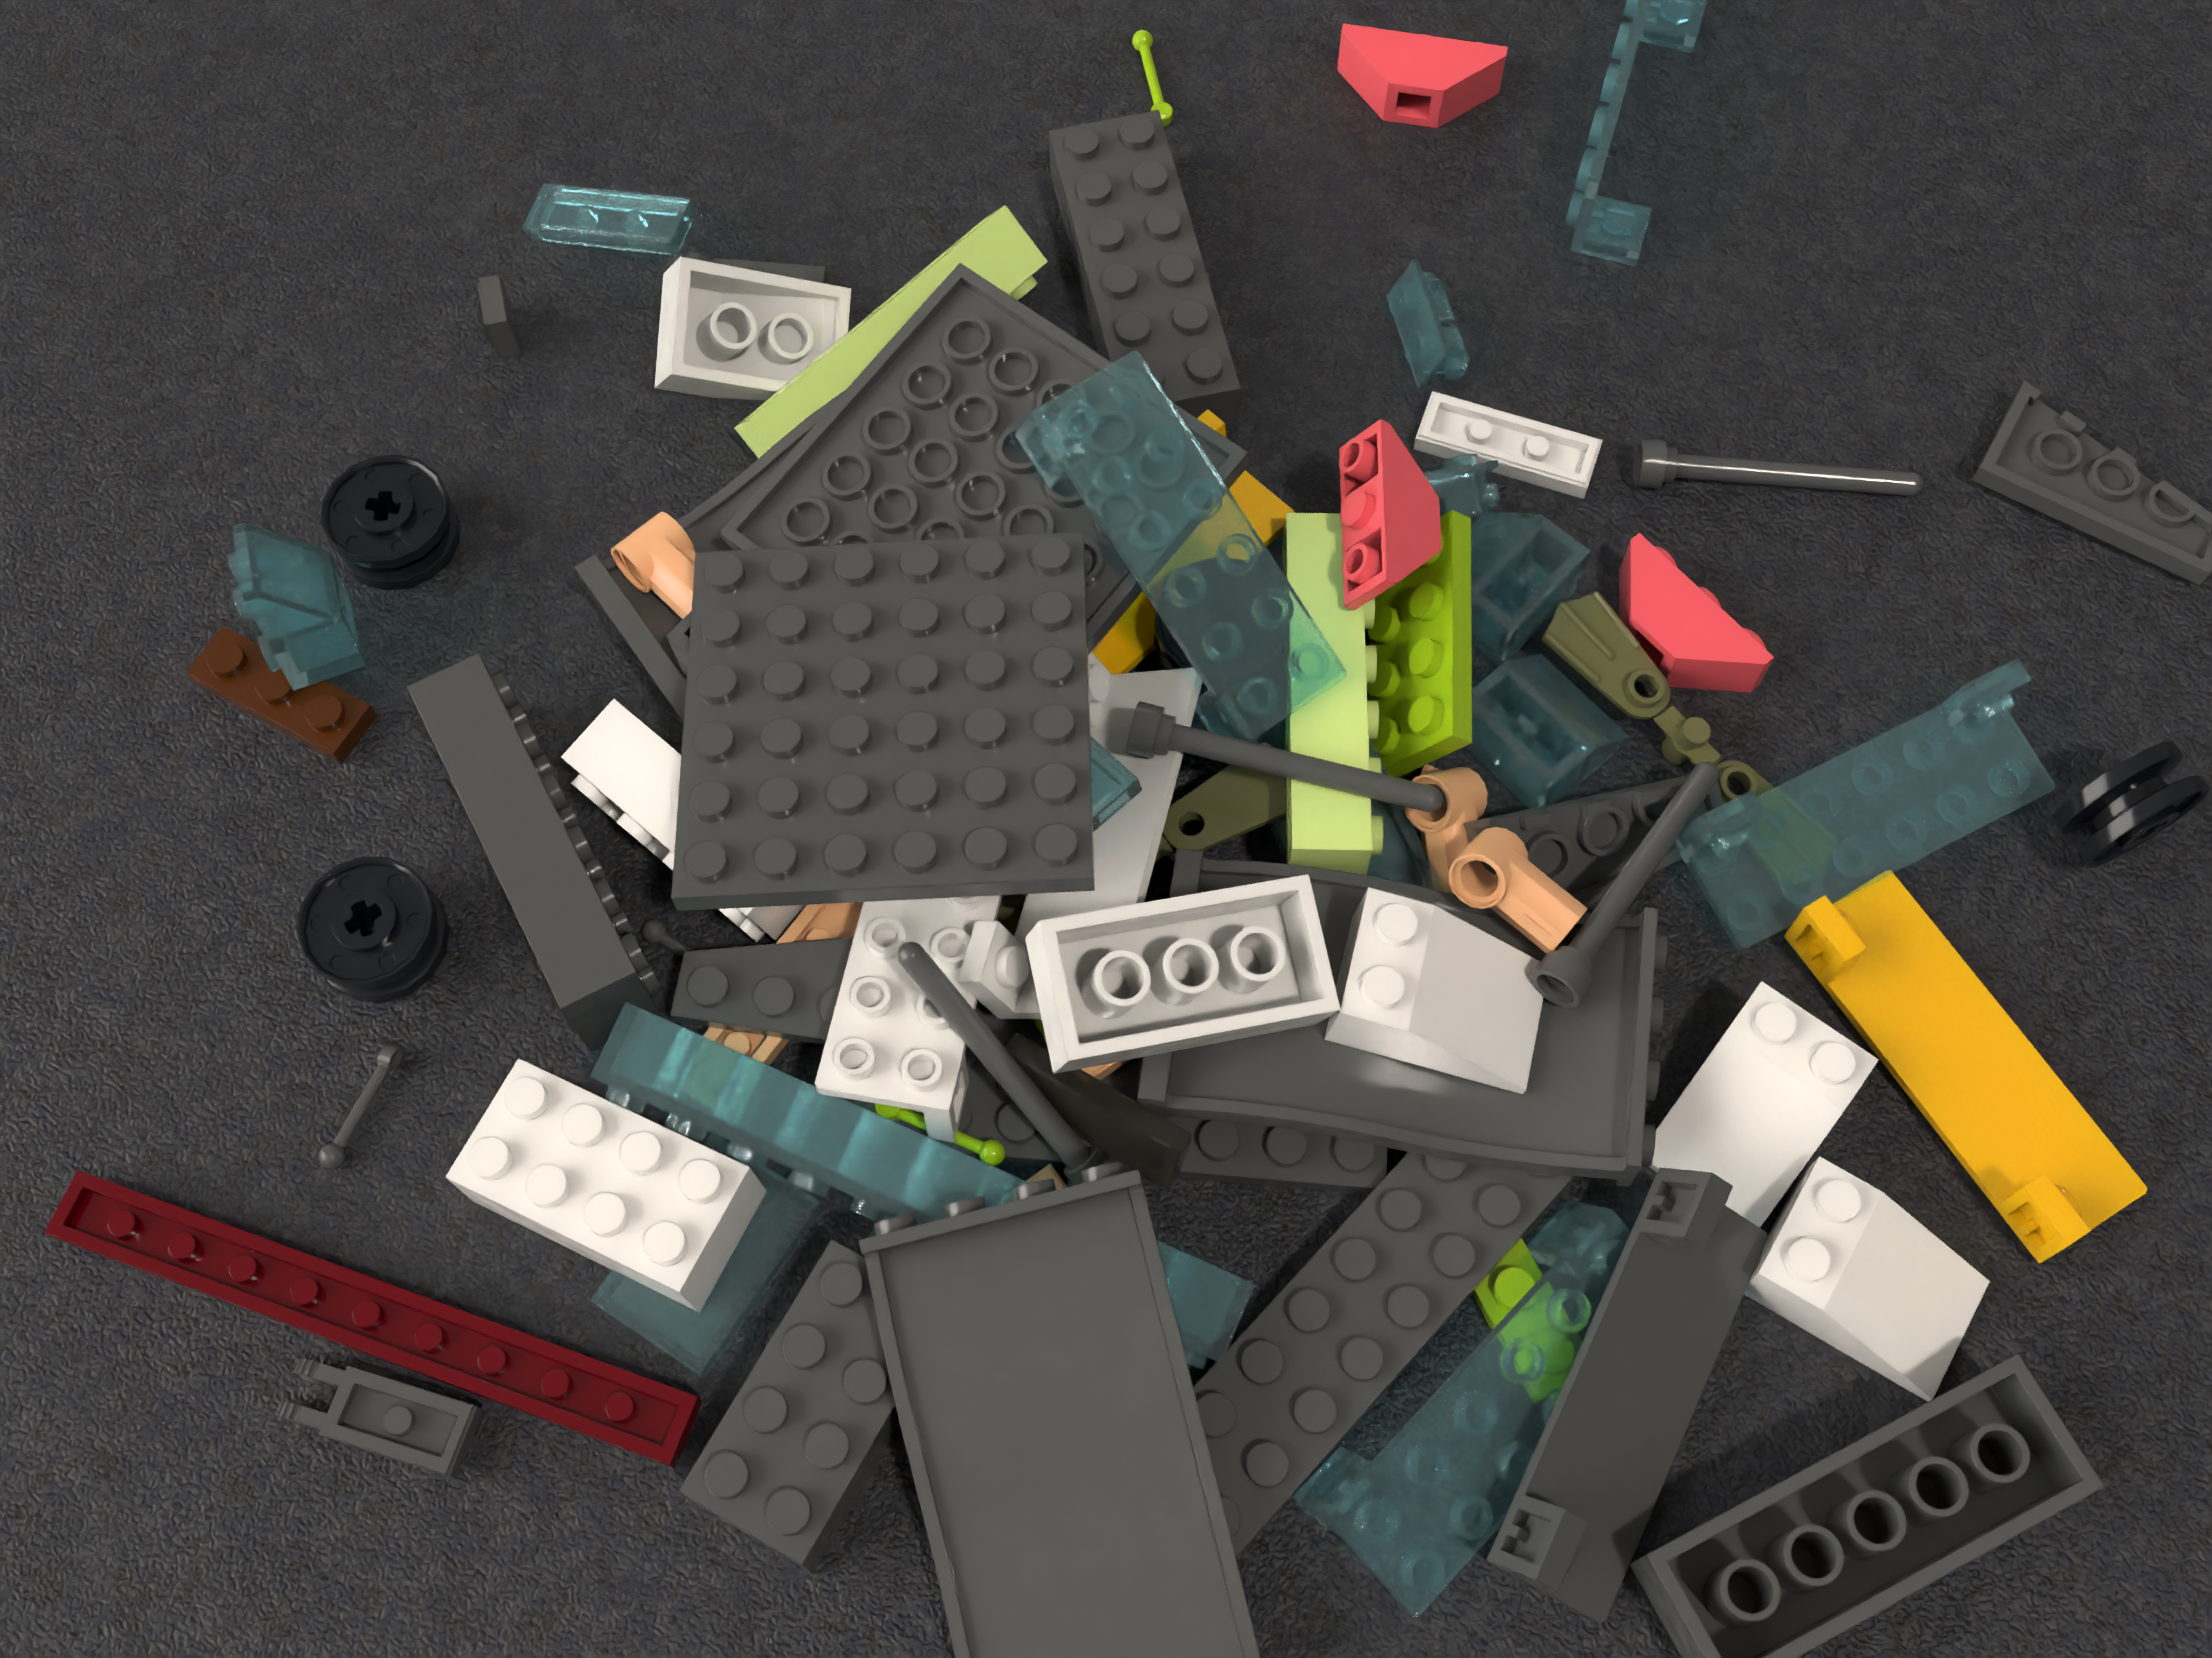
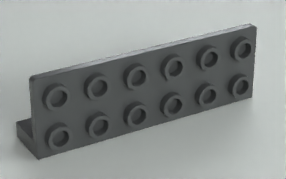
M1659 1167L1486 1560L1599 1623L1605 1622L1767 1241V1233L1725 1205L1733 1186L1712 1172Z

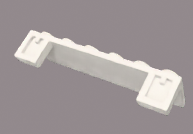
M1093 652L1088 655L1095 891L1027 894L1015 936L999 921H975L957 982L997 1018L1042 1019L1025 937L1039 920L1138 904L1145 901L1184 752L1169 749L1167 755L1155 752L1153 758L1128 753L1129 732L1139 701L1165 707V714L1175 716L1176 724L1191 727L1203 682L1202 674L1197 668L1111 675Z
M1002 895L863 902L815 1080L818 1093L915 1110L924 1114L928 1138L955 1143L969 1084L965 1057L967 1044L901 966L897 954L899 948L904 943L916 942L920 944L975 1010L977 999L957 981L975 921H996Z

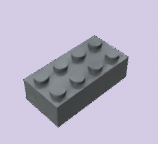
M831 1239L678 1491L693 1503L814 1574L900 1425L864 1257Z

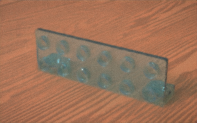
M1627 0L1623 16L1634 19L1632 23L1626 21L1620 23L1611 58L1622 61L1621 64L1610 62L1599 98V101L1610 104L1609 107L1598 104L1587 144L1597 146V150L1586 147L1580 164L1574 189L1585 191V193L1574 191L1564 225L1575 228L1569 251L1636 266L1652 208L1597 195L1598 187L1639 41L1693 53L1707 0Z
M1131 351L1031 411L1015 436L1049 488L1069 477L1207 687L1208 691L1198 697L1195 711L1209 732L1251 742L1346 678L1347 671L1139 352Z
M2019 658L1965 684L1939 706L1757 797L1753 790L1697 817L1680 833L1674 845L1737 950L1743 951L1790 927L1804 907L1826 895L1830 902L1834 904L2024 807L2055 789L2054 781L2009 712L2010 709L2016 706L2011 695L2032 680Z
M1568 1200L1527 1244L1532 1257L1541 1267L1548 1269L1547 1272L1372 1461H1369L1340 1446L1292 1497L1309 1518L1340 1535L1403 1609L1414 1617L1420 1616L1503 1524L1631 1233L1613 1209Z

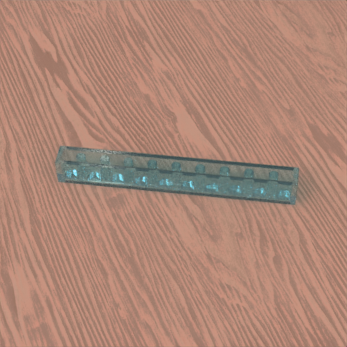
M625 1002L590 1075L591 1078L609 1085L604 1096L607 1100L639 1114H642L647 1103L670 1113L665 1126L701 1142L707 1130L731 1141L726 1151L727 1154L760 1169H764L768 1158L792 1168L787 1180L788 1182L819 1196L825 1197L830 1186L854 1197L849 1208L850 1210L876 1222L890 1219L892 1214L895 1216L916 1214L918 1225L946 1218L943 1206L980 1196H985L987 1207L1015 1201L1012 1189L1029 1183L840 1097L820 1094L817 1092L816 1087L628 1002ZM1157 1240L1187 1363L1200 1369L1204 1368L1208 1358L1222 1363L1255 1284Z

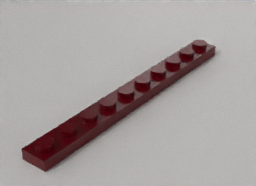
M79 1170L76 1172L44 1232L56 1240L674 1469L703 1402L698 1396Z

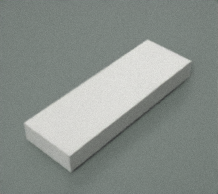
M1432 391L1415 438L1413 449L1584 499L1603 440Z

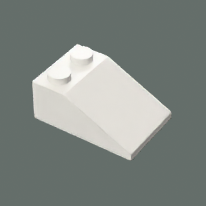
M680 256L663 274L654 388L711 398L768 400L848 333L851 288Z
M1368 887L1351 920L1336 986L1341 1010L1329 1017L1324 1040L1523 1094L1527 1089L1544 998L1531 981V975L1540 961L1435 905Z
M1761 981L1656 1129L1654 1156L1649 1168L1655 1172H1658L1659 1167L1714 1173L1733 1186L1725 1205L1760 1228L1843 1114L1879 1059Z
M1819 1156L1798 1177L1767 1236V1241L1744 1295L1929 1402L1933 1400L1990 1281L1884 1192Z

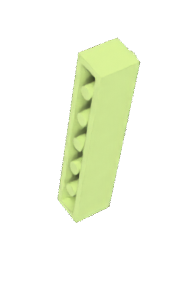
M1004 205L980 221L735 426L734 429L756 456L760 458L808 416L846 390L959 263L965 265L1016 300H1019L1038 284L1032 275L1048 261L1007 206Z
M1286 512L1282 540V594L1287 609L1286 638L1283 644L1285 750L1381 773L1380 757H1369V739H1377L1379 704L1378 701H1367V683H1375L1377 649L1375 645H1365V629H1373L1375 598L1354 611L1344 607L1342 522L1340 513ZM1287 778V864L1367 875L1371 855H1381L1383 849L1382 816L1371 815V798Z

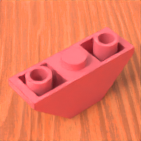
M1343 23L1337 71L1383 121L1439 128L1499 94L1508 47Z
M1382 419L1339 448L1344 607L1353 611L1400 582L1442 551L1439 496L1391 424Z
M1638 533L1630 540L1619 569V618L1665 676L1669 686L1751 693L1756 689L1774 659V656L1767 651L1762 639L1752 630L1742 628L1721 608L1718 599L1706 588L1698 587L1678 569L1674 559L1666 550L1652 545L1641 533Z

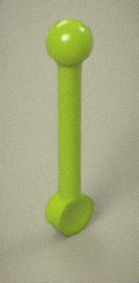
M1139 30L1133 35L1132 44L1141 54L1154 104L1151 111L1159 110L1163 126H1167L1172 121L1173 109L1170 104L1164 102L1150 50L1153 44V37L1150 32Z
M875 1103L876 1114L881 1120L891 1122L900 1119L927 1131L924 1115L910 1109ZM957 1130L954 1144L979 1154V1158L984 1164L995 1166L1000 1164L1005 1158V1148L998 1140L990 1139L983 1142Z

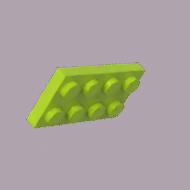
M1451 510L1440 517L1442 551L1400 582L1375 597L1373 629H1368L1369 645H1375L1377 649L1375 683H1367L1368 701H1378L1379 704L1377 739H1369V757H1380L1381 774L1397 778L1472 743L1471 518L1455 510Z

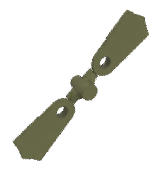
M1594 592L1580 599L1560 602L1556 607L1549 627L1542 636V641L1625 714L1641 720L1654 718L1653 721L1663 730L1666 736L1662 742L1661 749L1667 761L1674 765H1685L1689 762L1697 765L1701 762H1711L1717 767L1719 771L1717 781L1733 834L1779 892L1820 880L1823 876L1827 859L1836 845V840L1749 765L1735 760L1721 762L1724 757L1708 741L1711 729L1704 719L1700 717L1687 719L1673 703L1667 707L1671 695L1667 679L1599 592ZM1637 681L1647 683L1653 691V697L1645 698L1640 696L1635 690L1634 683ZM1727 778H1736L1741 781L1745 789L1744 795L1732 793L1727 786Z
M1266 742L1261 743L1262 745L1270 746ZM1230 764L1169 807L1155 862L1174 852L1171 846L1176 850L1181 848L1204 851L1286 816L1287 778ZM1190 820H1197L1204 825L1203 830L1193 836L1185 835L1180 829L1185 822ZM1027 894L1002 895L996 921H999L1013 936H1015Z

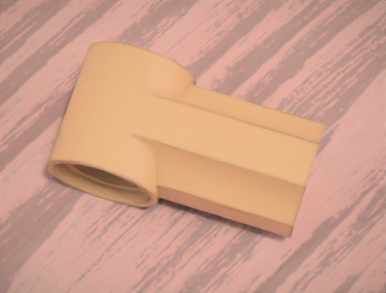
M659 512L612 547L611 555L618 569L636 589L643 593L652 590L682 619L692 611L695 549L689 536L678 522L669 514Z
M1456 767L1415 777L1412 780L1434 786L1440 790L1443 801L1438 810L1424 812L1404 807L1407 818L1421 833L1427 888L1451 894L1454 893L1449 884L1450 867L1454 860L1470 844L1463 823L1478 820L1485 811L1488 798L1487 789L1478 773L1466 767ZM1444 793L1446 794V798L1448 801L1447 805L1444 800Z
M1492 827L1484 829L1454 860L1449 870V884L1453 893L1461 902L1473 908H1491L1545 953L1553 951L1588 909L1529 862L1524 842L1517 834L1505 828ZM1481 861L1489 864L1496 871V874L1488 871Z

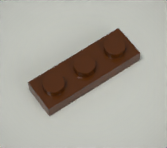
M225 626L219 630L186 672V675L195 685L339 764L343 763L378 716L370 704Z

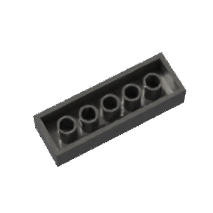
M1159 110L1049 130L1051 178L1098 354L1195 418H1198L1209 409L1225 423L1226 430L1238 428L1241 388Z
M479 653L406 686L561 1011L588 1049L592 1051L661 1016L652 994L662 990V986L635 938L636 934L622 906L617 901L609 885L610 882L583 833L584 830L558 783L559 779L543 748H541L534 734L535 731L503 671L500 670L490 675Z
M2016 1354L1630 1563V1566L1682 1658H1798L2105 1486L2020 1355Z

